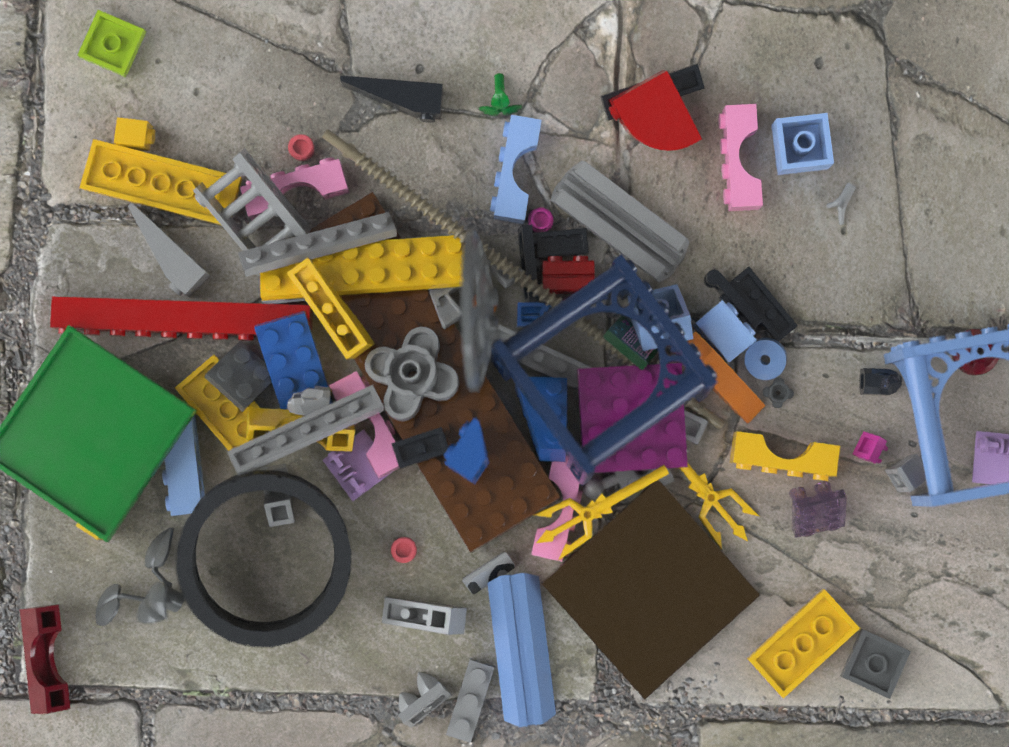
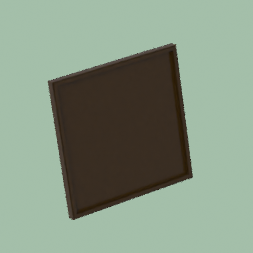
M660 480L650 484L541 582L644 700L760 596Z

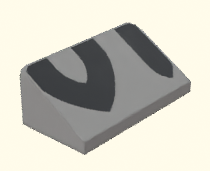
M504 551L463 577L462 581L472 594H476L488 586L487 583L513 570L515 564L508 553Z

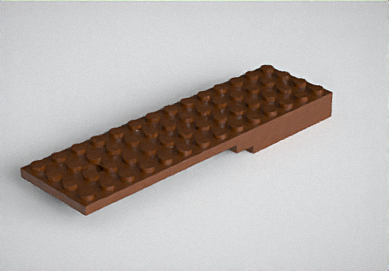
M371 192L313 227L309 233L386 212L375 194ZM397 232V236H396V237L388 238V239H385V240L402 239V238L400 237V235H399L398 232ZM428 289L339 295L375 343L354 360L369 385H373L383 406L388 386L377 383L370 378L365 369L366 358L372 350L379 347H388L395 350L402 348L406 335L414 328L427 327L435 332L440 342V350L436 362L446 364L456 372L459 378V388L452 398L445 401H438L427 397L423 398L418 413L407 421H398L393 419L388 413L387 415L402 440L442 427L448 447L452 443L457 445L461 439L459 432L467 421L471 423L475 418L480 422L489 464L475 485L448 468L445 464L446 458L444 455L417 464L471 553L534 516L533 514L560 500L559 494L486 375L480 392L469 391L464 365L463 338L454 324L444 330ZM410 372L409 378L414 377L417 372Z

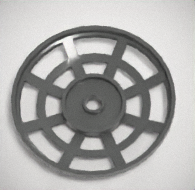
M468 230L465 235L462 260L463 353L468 389L470 392H480L491 357L493 333L498 332V316H494V306L498 305V290L492 287L490 268L477 230ZM474 281H476V307H474ZM475 318H477V342L475 341Z

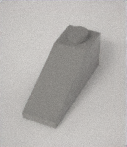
M385 597L382 623L447 635L464 634L467 608Z

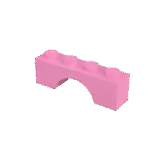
M756 104L725 105L718 117L719 129H723L724 139H720L721 154H725V164H722V178L727 179V189L723 191L724 204H728L729 211L759 210L763 206L761 180L748 174L742 167L739 159L741 143L746 138L754 135L758 130Z
M334 157L320 160L319 165L312 167L309 164L298 166L291 173L285 174L284 171L270 175V179L283 195L290 189L300 186L315 189L325 200L350 193L342 164L339 159L334 160ZM250 180L245 182V186L240 187L242 194L251 188L252 183ZM257 196L245 205L248 217L251 220L268 208L269 203L263 196Z
M357 371L329 385L336 401L370 386L364 375L360 377ZM377 413L368 418L374 427L375 439L372 447L366 453V457L376 476L380 479L399 469L391 444L395 442L392 436L396 434L389 420L384 422L380 413Z
M566 455L565 462H551L548 478L560 489L563 501L571 498L580 504L583 491L578 490L580 483L567 467L569 456ZM572 507L562 508L559 517L549 526L537 528L531 555L562 562L563 558L558 559L565 544H571V542L567 541L569 531L574 532L575 525L554 536L552 542H536L545 530L552 531L575 518L576 516H572L574 511Z

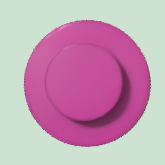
M541 207L531 211L528 217V224L532 225L534 232L549 231L554 221L552 213L548 209Z

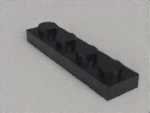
M698 64L669 72L680 96L705 89ZM636 84L600 96L608 121L614 119L609 111V107L612 106L609 100Z

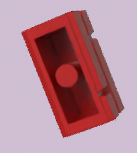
M562 256L547 257L548 261L542 262L543 288H549L551 294L553 292L556 294H573L595 279L594 260H589L588 256H574L573 261H563Z

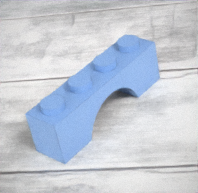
M511 115L510 122H505L503 137H507L506 147L501 146L498 162H503L502 171L496 172L494 183L495 187H499L497 197L492 196L490 211L494 212V219L520 224L525 223L529 195L522 191L515 183L513 168L522 155L537 150L541 128L540 119Z

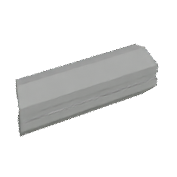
M580 161L569 169L555 186L551 202L625 258L630 259L637 267L658 283L671 277L678 265L684 260L689 240L586 161Z

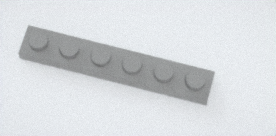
M389 212L244 250L238 252L245 277L300 263L306 258L314 259L396 237L397 231Z
M373 385L227 452L238 476L241 477L384 411V406Z

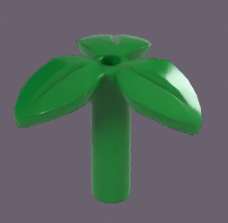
M497 73L494 75L495 93L491 100L492 107L480 106L478 110L484 114L497 117L500 112L504 116L517 113L523 106H508L510 101L505 92L504 74Z

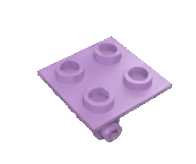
M365 430L354 436L352 452L332 451L323 459V462L352 501L388 476L386 475L378 479L369 463L366 453L374 442Z
M976 431L972 482L995 484L1009 481V434Z

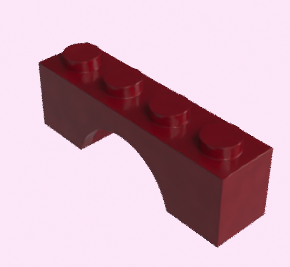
M59 604L20 609L31 714H50L69 710L71 708L68 683L59 675L54 660V643L57 635L62 631Z

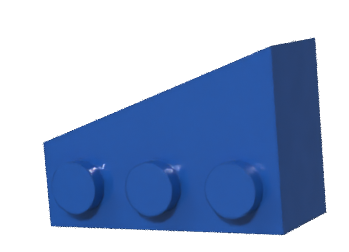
M529 377L567 429V378ZM515 384V392L520 401L522 413L526 419L538 460L565 462L566 452Z

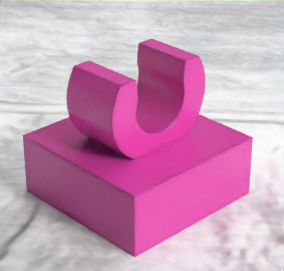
M863 431L852 454L859 459L874 464L881 463L882 460L879 459L882 450H888V447L885 445L887 441L880 436Z

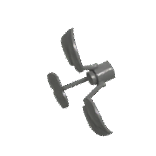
M168 528L155 537L145 555V567L152 568L153 574L161 582L155 583L150 588L148 594H146V597L126 593L120 594L121 586L119 584L109 586L102 593L98 601L95 615L96 624L100 626L109 624L115 618L120 607V600L122 599L141 601L137 610V620L143 624H153L168 619L167 609L172 612L180 610L184 603L182 593L171 588L173 583L167 581L158 571V568L165 564L169 556L174 528Z

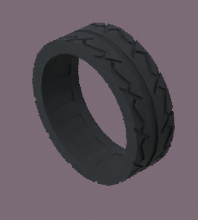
M254 470L241 477L238 475L232 476L217 484L197 503L187 519L179 539L176 572L182 595L190 610L210 631L227 641L244 646L277 647L298 641L311 634L334 613L344 597L349 582L352 552L345 523L335 504L320 488L300 476L287 472ZM262 490L282 492L294 496L312 507L323 519L334 544V563L331 576L321 594L311 605L298 614L283 620L270 622L250 621L235 616L220 607L205 589L200 580L196 565V545L199 532L209 516L229 499L244 493Z

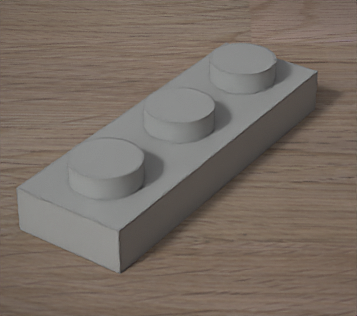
M473 659L469 660L447 729V736L471 743L495 666Z

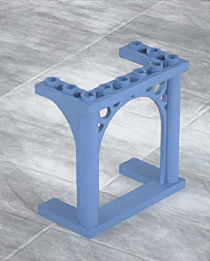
M1007 325L1008 330L998 331L997 327L981 329L982 334L972 336L971 331L955 334L956 339L946 340L945 336L929 338L930 343L920 345L919 340L905 342L891 347V352L884 354L885 365L894 364L899 369L909 392L929 492L912 495V506L934 507L1009 493V481L953 490L939 416V402L944 385L959 367L969 361L984 357L1002 358L1009 361V352L1004 353L1001 350L1002 345L1003 347L1009 345V325ZM979 347L983 349L982 355L977 353ZM944 352H947L951 356L957 355L956 353H958L960 359L956 362H953L951 358ZM933 357H938L945 361L947 364V371L945 373H939L932 368L930 361ZM928 374L938 379L939 383L937 386L932 387L933 379L929 380Z

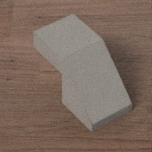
M286 463L260 468V470H278L288 473ZM264 490V507L269 527L295 523L292 496L282 492Z

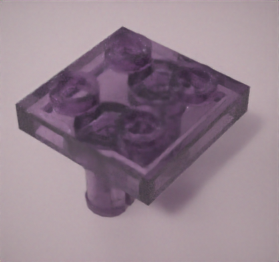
M823 481L825 487L823 488L821 482L817 483L814 486L817 495L807 497L804 487H798L799 493L796 488H793L789 495L792 499V531L794 537H809L815 533L827 530L835 531L845 527L847 497L844 489L832 491L830 482Z

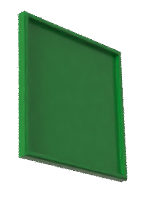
M68 325L0 425V470L97 537L109 543L197 410L74 327Z

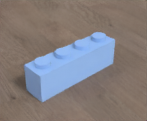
M196 413L165 458L166 470L162 471L164 485H168L169 496L165 497V505L167 511L171 512V516L191 514L197 503L205 496Z

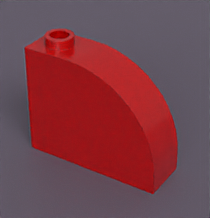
M661 70L609 100L612 105L609 107V111L614 120H619L630 136L646 146L658 150L672 151L689 147L702 140L667 70Z

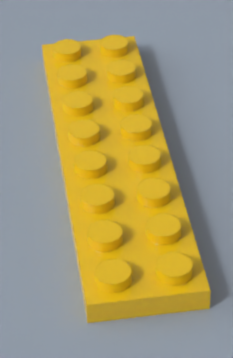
M454 235L381 240L314 258L311 261L338 295L462 287L464 242L460 243V238L458 237L454 239ZM300 263L260 273V297L262 301L304 298L287 274Z

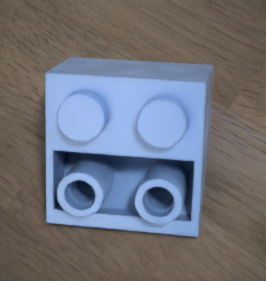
M722 300L698 320L693 327L726 363H729L752 345L756 339L754 338L755 331L746 322L742 324L736 317L738 312L729 302L725 304Z

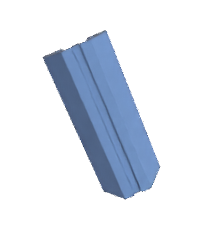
M527 573L502 575L489 581L487 584L504 721L518 727L544 724L556 715L539 576Z

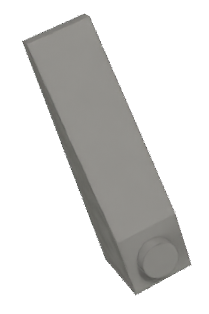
M130 203L128 208L163 273L172 282L169 287L179 296L184 293L186 296L191 297L210 277V274L137 206Z

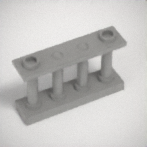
M246 148L232 159L235 162L233 169L209 188L202 182L193 190L196 194L197 202L202 207L208 208L243 251L256 248L248 236L274 216H279L283 220L285 228L263 245L286 240L291 236L297 237L308 234L311 230L310 226ZM241 175H246L252 183L251 188L224 209L214 196ZM257 196H263L269 203L268 208L241 229L231 216Z

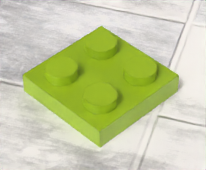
M97 10L77 56L126 78L146 31L143 28Z

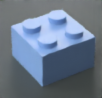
M828 113L777 118L771 125L778 175L828 170L834 164Z
M678 284L653 290L652 295L657 302L662 301L669 311L668 316L672 322H678L683 328L685 339L687 341L692 340L691 316ZM631 295L627 296L628 304L631 302ZM636 302L633 310L640 315L643 313V309L640 311L639 304ZM631 319L642 351L656 349V344L647 330ZM656 326L651 328L652 332H659Z

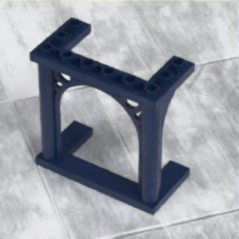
M622 254L613 260L611 268L506 341L503 342L501 339H498L491 347L492 364L505 381L512 378L569 456L567 467L581 486L591 480L596 466L690 399L695 398L700 403L707 398L718 383L715 379L717 374L709 364L705 365L700 359L701 353L693 343H688L684 337L685 332L678 322H672L668 316L669 311L662 301L657 302L652 295L653 289L646 280L642 281L636 274L637 268L630 259L626 260ZM611 294V305H604L601 301L608 300L607 295ZM617 295L622 301L631 295L629 306L626 308L620 307L617 303ZM636 302L639 304V310L643 309V313L640 315L633 310ZM600 312L622 314L643 326L654 340L660 358L658 381L651 395L640 406L580 448L519 365L518 361L582 317ZM656 326L659 332L654 333L651 328ZM665 347H671L670 351L677 355L668 356L665 353ZM673 361L680 362L685 366V372L680 375L671 374L666 369V365ZM667 378L677 383L675 385L670 383V386L665 388L663 381Z

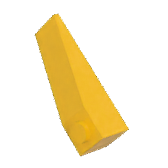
M306 258L287 273L346 359H355L375 344L360 321L310 258Z

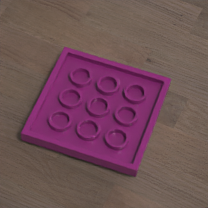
M682 363L667 364L666 369L671 374L680 375L682 374ZM660 364L647 365L644 370H641L636 365L577 369L581 447L636 409L651 395L658 381ZM667 378L663 381L665 388H668L670 383L673 385L677 383ZM684 404L596 466L594 473L657 469L663 465L666 468L688 467Z

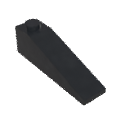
M340 76L342 87L415 118H420L422 122L433 123L435 119L441 120L443 84Z

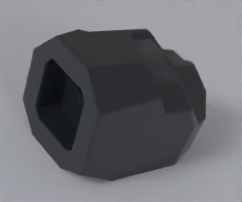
M862 368L860 370V395L887 396L896 393L902 385V377L896 371L875 368Z

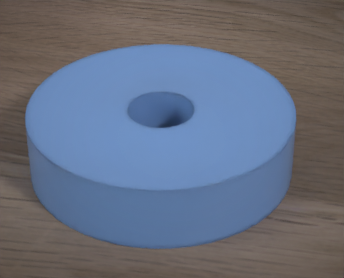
M771 338L756 340L749 346L745 354L747 370L752 376L761 380H771L778 377L783 372L787 363L785 348L781 343ZM763 355L769 356L770 362H763L761 357Z

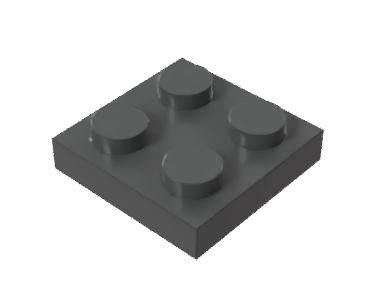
M241 340L204 377L242 412L272 383L266 363Z
M861 629L840 676L890 699L911 651Z

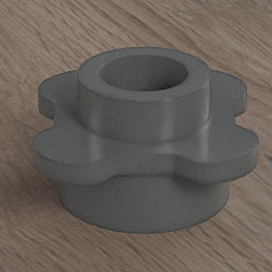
M780 377L775 378L771 386L763 389L764 397H768L772 401L774 408H781L783 402L791 399L794 395L793 390L789 389L784 383V379ZM777 390L780 391V395H776Z

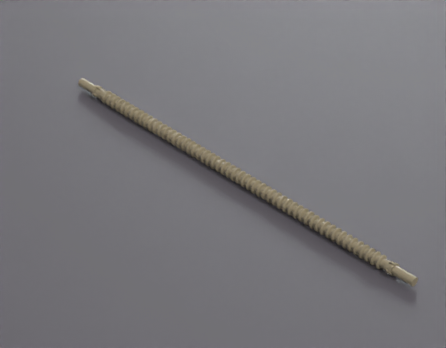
M329 129L325 131L322 138L343 153V157L356 162L355 166H362L361 170H367L368 175H374V180L379 179L381 185L385 183L387 185L386 189L392 188L393 194L397 192L399 198H405V203L409 201L411 202V207L416 206L417 212L423 211V216L428 215L430 221H436L435 225L441 224L442 230L446 228L448 234H454V239L458 237L460 238V243L464 242L467 232L464 230V225L460 227L458 221H452V216L446 217V212L441 213L439 211L440 207L434 208V203L429 204L427 198L422 199L421 194H415V189L410 190L408 184L406 186L402 184L403 180L397 181L396 175L392 177L390 175L391 171L385 172V167L382 166L380 168L378 162L373 163L372 157L366 158V153L361 154L354 144L346 143ZM482 243L487 260L491 261V266L494 264L497 266L496 270L502 269L503 275L507 273L509 279H515V284L521 283V288L526 287L528 293L530 291L533 292V297L538 296L539 301L544 300L545 306L551 305V309L562 302L561 297H555V292L551 294L549 288L544 289L543 283L537 284L538 280H532L531 275H525V270L520 271L519 266L514 267L513 261L507 262V257L502 258L500 256L501 252L495 253V248L490 249L488 243ZM586 316L574 322L576 324L575 328L581 327L582 333L586 331L588 333L587 337L593 336V341L598 340L600 346L605 345V350L610 349L612 355H618L617 359L623 358L624 364L628 362L629 366H635L634 363L604 339V328L598 329V324L593 325L591 319H585ZM692 398L684 404V407H689L694 415H700L720 430L724 426L725 421L707 409L704 402L698 403L697 400Z

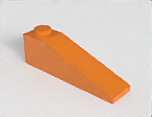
M695 331L693 339L688 340V343H693L701 353L700 359L705 365L709 364L716 372L717 378L715 379L718 383L712 390L748 424L766 405Z

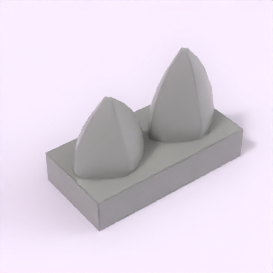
M418 672L417 686L421 697L418 698L407 692H401L398 704L401 713L398 716L404 724L411 728L452 696L447 687L436 678L422 672Z

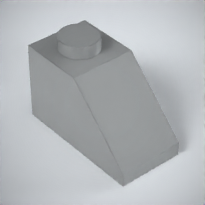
M911 454L885 469L897 492H911L926 481L922 456L919 457L917 454Z

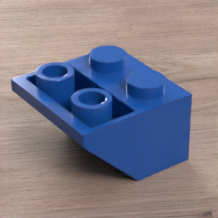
M474 418L471 423L467 421L459 432L461 439L457 445L451 444L444 457L446 458L445 464L448 468L475 485L489 464L482 426Z

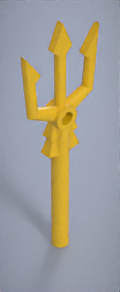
M688 462V467H680L679 469L691 482L687 488L697 492L696 496L704 501L698 518L719 548L722 550L721 532H716L706 518L712 505L732 527V534L748 542L744 527L737 525L718 500L730 495L742 507L743 513L759 515L732 488L714 491L712 484L708 483L705 473L698 475Z
M663 465L606 498L601 493L595 501L591 500L586 507L568 498L533 514L535 516L552 517L553 512L567 506L572 507L579 514L552 531L545 530L536 543L552 542L554 536L583 521L585 535L570 545L566 543L558 559L560 560L592 538L593 519L602 518L601 514L613 513L611 506L668 475L667 468Z

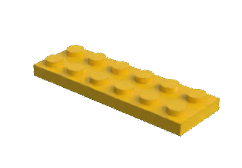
M93 139L79 188L221 225L207 207H202L197 202L196 194L193 190L202 182L209 188L226 173ZM238 177L214 196L224 209L238 198L242 177Z

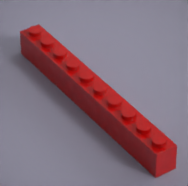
M52 296L50 327L58 330V334H63L67 326L70 325L78 331H84V335L100 336V331H108L110 336L125 337L126 332H135L136 337H151V333H161L162 338H177V334H187L188 339H202L203 335H213L212 339L228 340V336H238V340L254 341V337H257L255 325L302 311L306 312L312 332L313 310L309 305Z

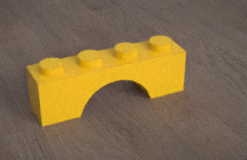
M248 408L247 442L303 417V415L293 414L287 409ZM351 425L317 442L327 451L352 452L355 426Z
M736 431L733 432L730 463H736V469L751 470L752 466L762 467L761 472L777 474L778 469L787 471V476L803 478V473L813 474L814 480L828 481L829 477H837L840 446L812 442L809 443L806 450L798 457L783 459L768 449L763 435Z

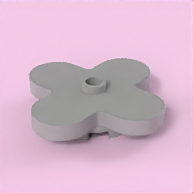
M427 327L412 329L406 335L402 348L398 350L388 347L376 348L368 354L365 361V369L370 378L377 383L388 386L384 397V407L387 413L398 421L412 419L418 413L423 398L427 397L438 401H445L452 398L459 388V378L454 369L446 364L436 362L440 350V342L435 332ZM410 372H417L414 377L409 378Z

